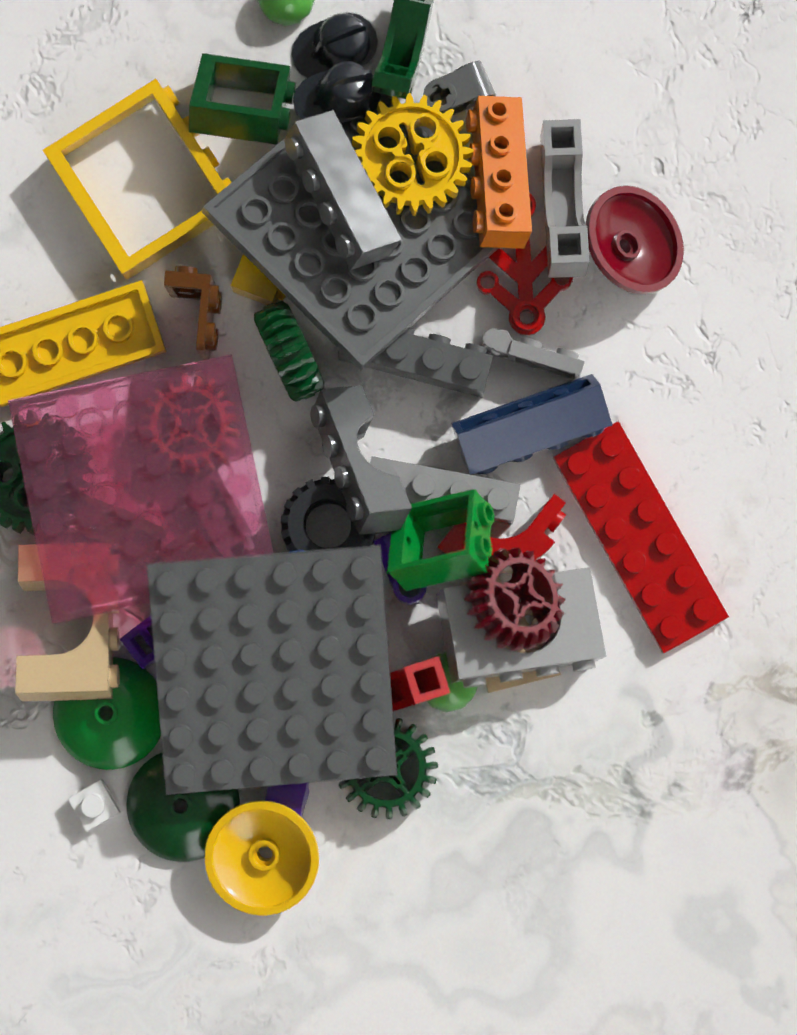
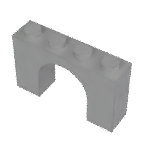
M590 567L555 572L552 577L554 583L563 584L561 589L557 591V594L566 598L564 604L558 607L565 614L562 616V619L557 621L559 628L556 632L550 634V638L538 651L531 653L510 651L506 647L497 648L496 638L491 641L484 640L486 632L484 628L479 630L473 629L478 620L476 616L466 615L468 610L473 608L472 603L463 600L466 594L472 592L467 586L448 587L439 591L436 597L451 683L463 682L464 688L486 685V678L500 676V682H510L523 679L522 673L536 671L537 677L560 673L559 667L572 665L573 671L596 668L595 662L605 658L606 652Z

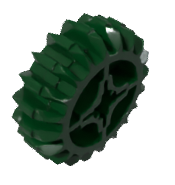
M284 301L262 307V310L254 314V322L288 396L295 402L315 396V393L323 389L324 380L289 305Z
M402 718L396 719L394 736L408 743L396 752V758L403 754V757L397 761L398 771L397 775H395L400 784L393 777L390 778V776H380L374 781H371L372 777H368L360 783L357 778L347 779L338 784L340 789L352 786L354 791L346 796L348 802L354 800L357 795L363 799L357 807L359 812L365 809L367 803L373 805L371 817L377 818L379 807L386 808V819L393 818L392 807L397 806L399 807L400 814L403 817L407 816L408 813L404 804L410 801L415 809L420 808L421 804L415 798V795L419 792L422 796L429 798L431 795L430 791L423 788L422 785L424 781L430 784H435L437 781L436 777L426 775L427 769L438 768L437 762L426 763L425 756L434 754L435 749L434 747H429L422 750L420 744L424 743L428 736L422 734L417 740L411 737L417 728L415 724H411L406 733L401 731ZM413 753H416L419 762V773L415 784L410 788L401 776L400 768L406 759ZM386 781L391 783L402 796L395 799H379L368 794L367 791L377 783Z

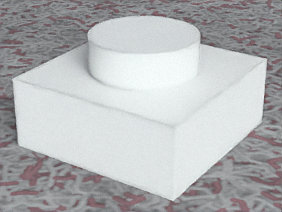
M103 779L68 798L86 832L121 812Z

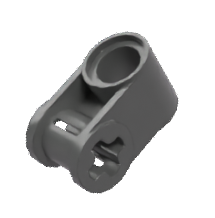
M481 61L470 62L449 74L430 81L423 92V95H427V106L430 107L436 102L433 101L435 94L439 93L441 98H446L445 105H441L439 111L445 113L447 110L453 109V115L467 109H473L478 96H496Z

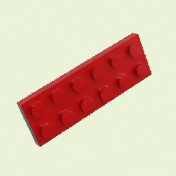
M619 421L613 423L612 426L604 428L603 432L599 435L588 437L552 458L662 654L729 617Z

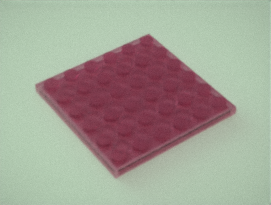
M232 354L8 400L53 624L150 604L147 563L274 553Z

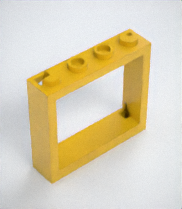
M157 79L152 80L43 149L48 160L126 281L214 226V224L200 211L139 251L128 256L66 160V155L153 100H156L216 194L232 183L228 177L224 180L220 178L215 170L220 164L208 146L204 149L200 147L195 139L200 134L189 132V116L182 119L175 108L180 103L169 85L162 88Z

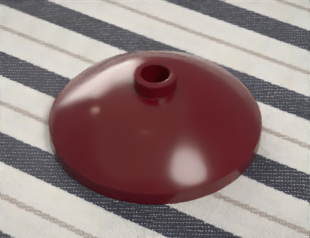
M634 186L614 187L600 195L593 202L588 211L585 225H587L589 252L601 273L617 287L634 294H651L668 286L681 269L684 246L678 223L667 206L655 195Z

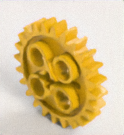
M409 93L403 104L400 103L396 96H392L391 107L388 108L380 101L377 105L378 115L368 110L365 116L368 124L358 123L356 131L361 136H353L352 146L357 148L355 152L378 196L384 198L383 205L385 209L393 202L396 203L397 214L400 215L404 206H409L412 216H416L418 206L423 205L425 211L429 214L432 211L434 201L443 208L447 202L445 194L455 199L459 192L455 185L465 186L467 178L462 173H469L472 164L465 159H469L472 156L473 149L463 146L469 143L471 136L466 133L459 134L463 128L464 121L451 122L454 113L453 109H449L445 113L439 111L441 107L440 100L430 107L427 106V95H423L419 103H414L413 97ZM401 124L405 125L407 129L411 153L413 155L418 154L416 168L421 179L424 181L423 185L417 182L412 156L410 154L405 155L407 141L401 128H399ZM421 126L427 127L432 131L433 136L429 138L419 137L414 129ZM388 136L396 140L398 145L393 148H386L378 140ZM438 161L444 166L445 170L440 173L431 172L427 168L426 163ZM394 171H402L407 174L409 180L405 183H397L392 180L390 174Z

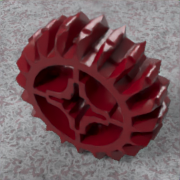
M520 547L512 548L508 551L506 548L499 549L488 557V566L485 565L486 574L473 576L468 579L465 586L472 592L466 594L463 600L472 603L473 608L469 609L466 615L476 616L478 622H476L473 629L479 630L484 628L486 630L484 640L491 641L496 638L497 648L508 646L510 651H518L522 648L530 650L536 647L537 644L546 642L550 638V634L556 632L559 628L557 621L562 619V616L565 614L558 606L564 604L566 598L557 594V591L561 589L563 584L554 583L552 577L556 570L550 569L547 571L544 568L546 558H539L534 561V552L526 551L522 553ZM500 572L512 574L511 580L499 583L496 581ZM527 615L534 617L529 627L518 625L519 619Z

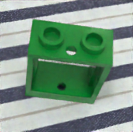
M475 489L410 504L412 509L401 530L392 531L387 572L408 591L486 574L485 565L488 566V557L492 553L490 532L491 524L494 523V511L489 502H486ZM467 522L464 550L422 559L425 532Z

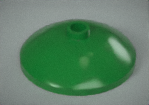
M113 657V665L119 666V687L113 688V699L54 701L53 706L54 727L63 747L79 762L97 769L115 770L131 766L145 758L161 738L156 679L146 669H142L139 664L119 657ZM104 706H110L113 710L112 718L107 721L103 720L100 716V710Z

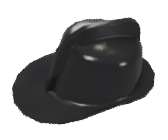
M350 12L335 14L309 26L299 34L292 50L294 66L306 78L327 71L333 65L340 62L351 61L363 66L370 62L376 53L378 45L377 33L370 21L360 14Z
M345 61L333 65L327 71L312 75L303 80L295 90L293 104L295 112L301 120L334 110L340 124H344L365 117L368 110L374 112L380 101L381 94L373 92V74L371 70H366L358 63Z

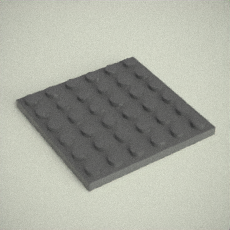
M381 94L380 101L388 108L391 107V98L388 95ZM376 108V109L374 110V113L378 115L377 108ZM365 117L341 124L351 144L353 136H361L356 131L358 123L368 124ZM401 124L399 128H401L407 141L405 155L410 154L412 156L417 182L423 185L424 181L421 179L416 168L418 154L413 155L411 153L407 129L405 125ZM420 127L414 129L419 137H430ZM386 136L378 140L386 148H393L398 145L392 137ZM284 139L205 204L202 213L360 371L498 249L480 247L479 233H474L473 214L477 210V199L471 198L472 177L468 173H462L466 176L467 181L465 186L455 185L459 191L457 197L454 199L445 194L447 199L445 207L442 208L434 201L432 211L429 214L425 211L423 205L418 206L416 216H412L409 206H404L399 215L396 213V203L391 202L386 211L402 240L389 257L351 270L345 258L341 257L338 253L336 240L328 225L322 222L319 208L312 194L305 189L298 167L294 160H291L287 155ZM438 161L426 163L427 168L431 172L440 173L445 170L444 166ZM394 171L390 174L392 180L397 183H405L409 180L407 174L402 171ZM379 196V198L381 199V201H382V203H383V199H384V198H383L382 196Z
M380 545L147 563L166 795L397 775Z

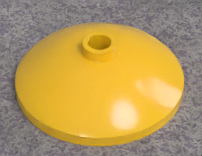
M253 801L231 809L216 823L206 843L205 867L212 887L227 904L239 911L252 915H274L297 905L308 894L319 869V849L313 831L307 822L295 811L275 802ZM261 847L270 848L272 857H262L259 849Z

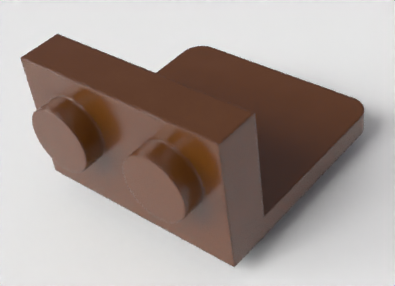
M175 266V271L165 270L164 287L171 297L200 300L196 351L201 358L209 359L210 350L217 351L219 329L216 328L213 319L214 314L221 313L222 292L219 291V286L215 284L210 274H199L198 268Z

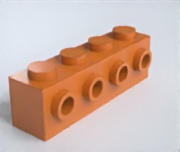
M478 96L473 110H468L466 116L467 132H472L473 143L469 145V148L473 149V154L468 161L475 168V176L471 179L470 192L471 198L477 199V210L473 214L474 233H479L480 247L524 249L532 233L522 97Z

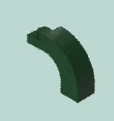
M434 0L393 1L382 56L374 72L373 92L406 99L409 93L412 95Z

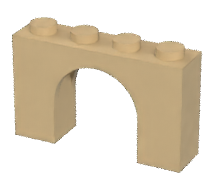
M110 543L18 545V583L23 591H72L87 599L93 609L91 630L86 639L75 649L57 655L16 656L15 693L21 701L113 699V688L119 687V666L113 665V651L119 650L120 634L119 628H113V614H119L120 612L119 591H114V577H120L119 554H114Z

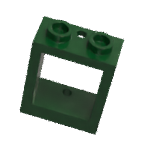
M202 53L189 103V132L277 145L281 130H288L290 108H286V104L293 105L296 82L290 81V66ZM215 86L274 94L271 110L212 102Z

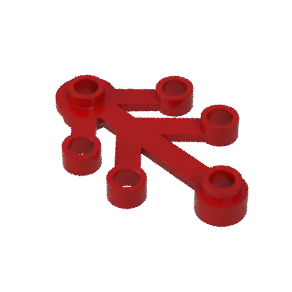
M529 192L532 217L536 209V201ZM529 237L524 249L515 248L516 262L501 248H498L488 257L517 283L518 298L499 284L498 276L492 271L480 273L476 282L480 293L491 295L509 311L508 320L511 328L516 333L524 336L534 335L542 329L546 319L544 309L560 291L567 290L573 282V277H568L569 281L567 284L559 285L556 283L555 278H550V282L533 298V282L547 268V249L545 246L531 262ZM484 277H491L495 285L490 289H485L480 281ZM525 311L531 312L534 316L533 322L529 324L523 323L520 320V314Z

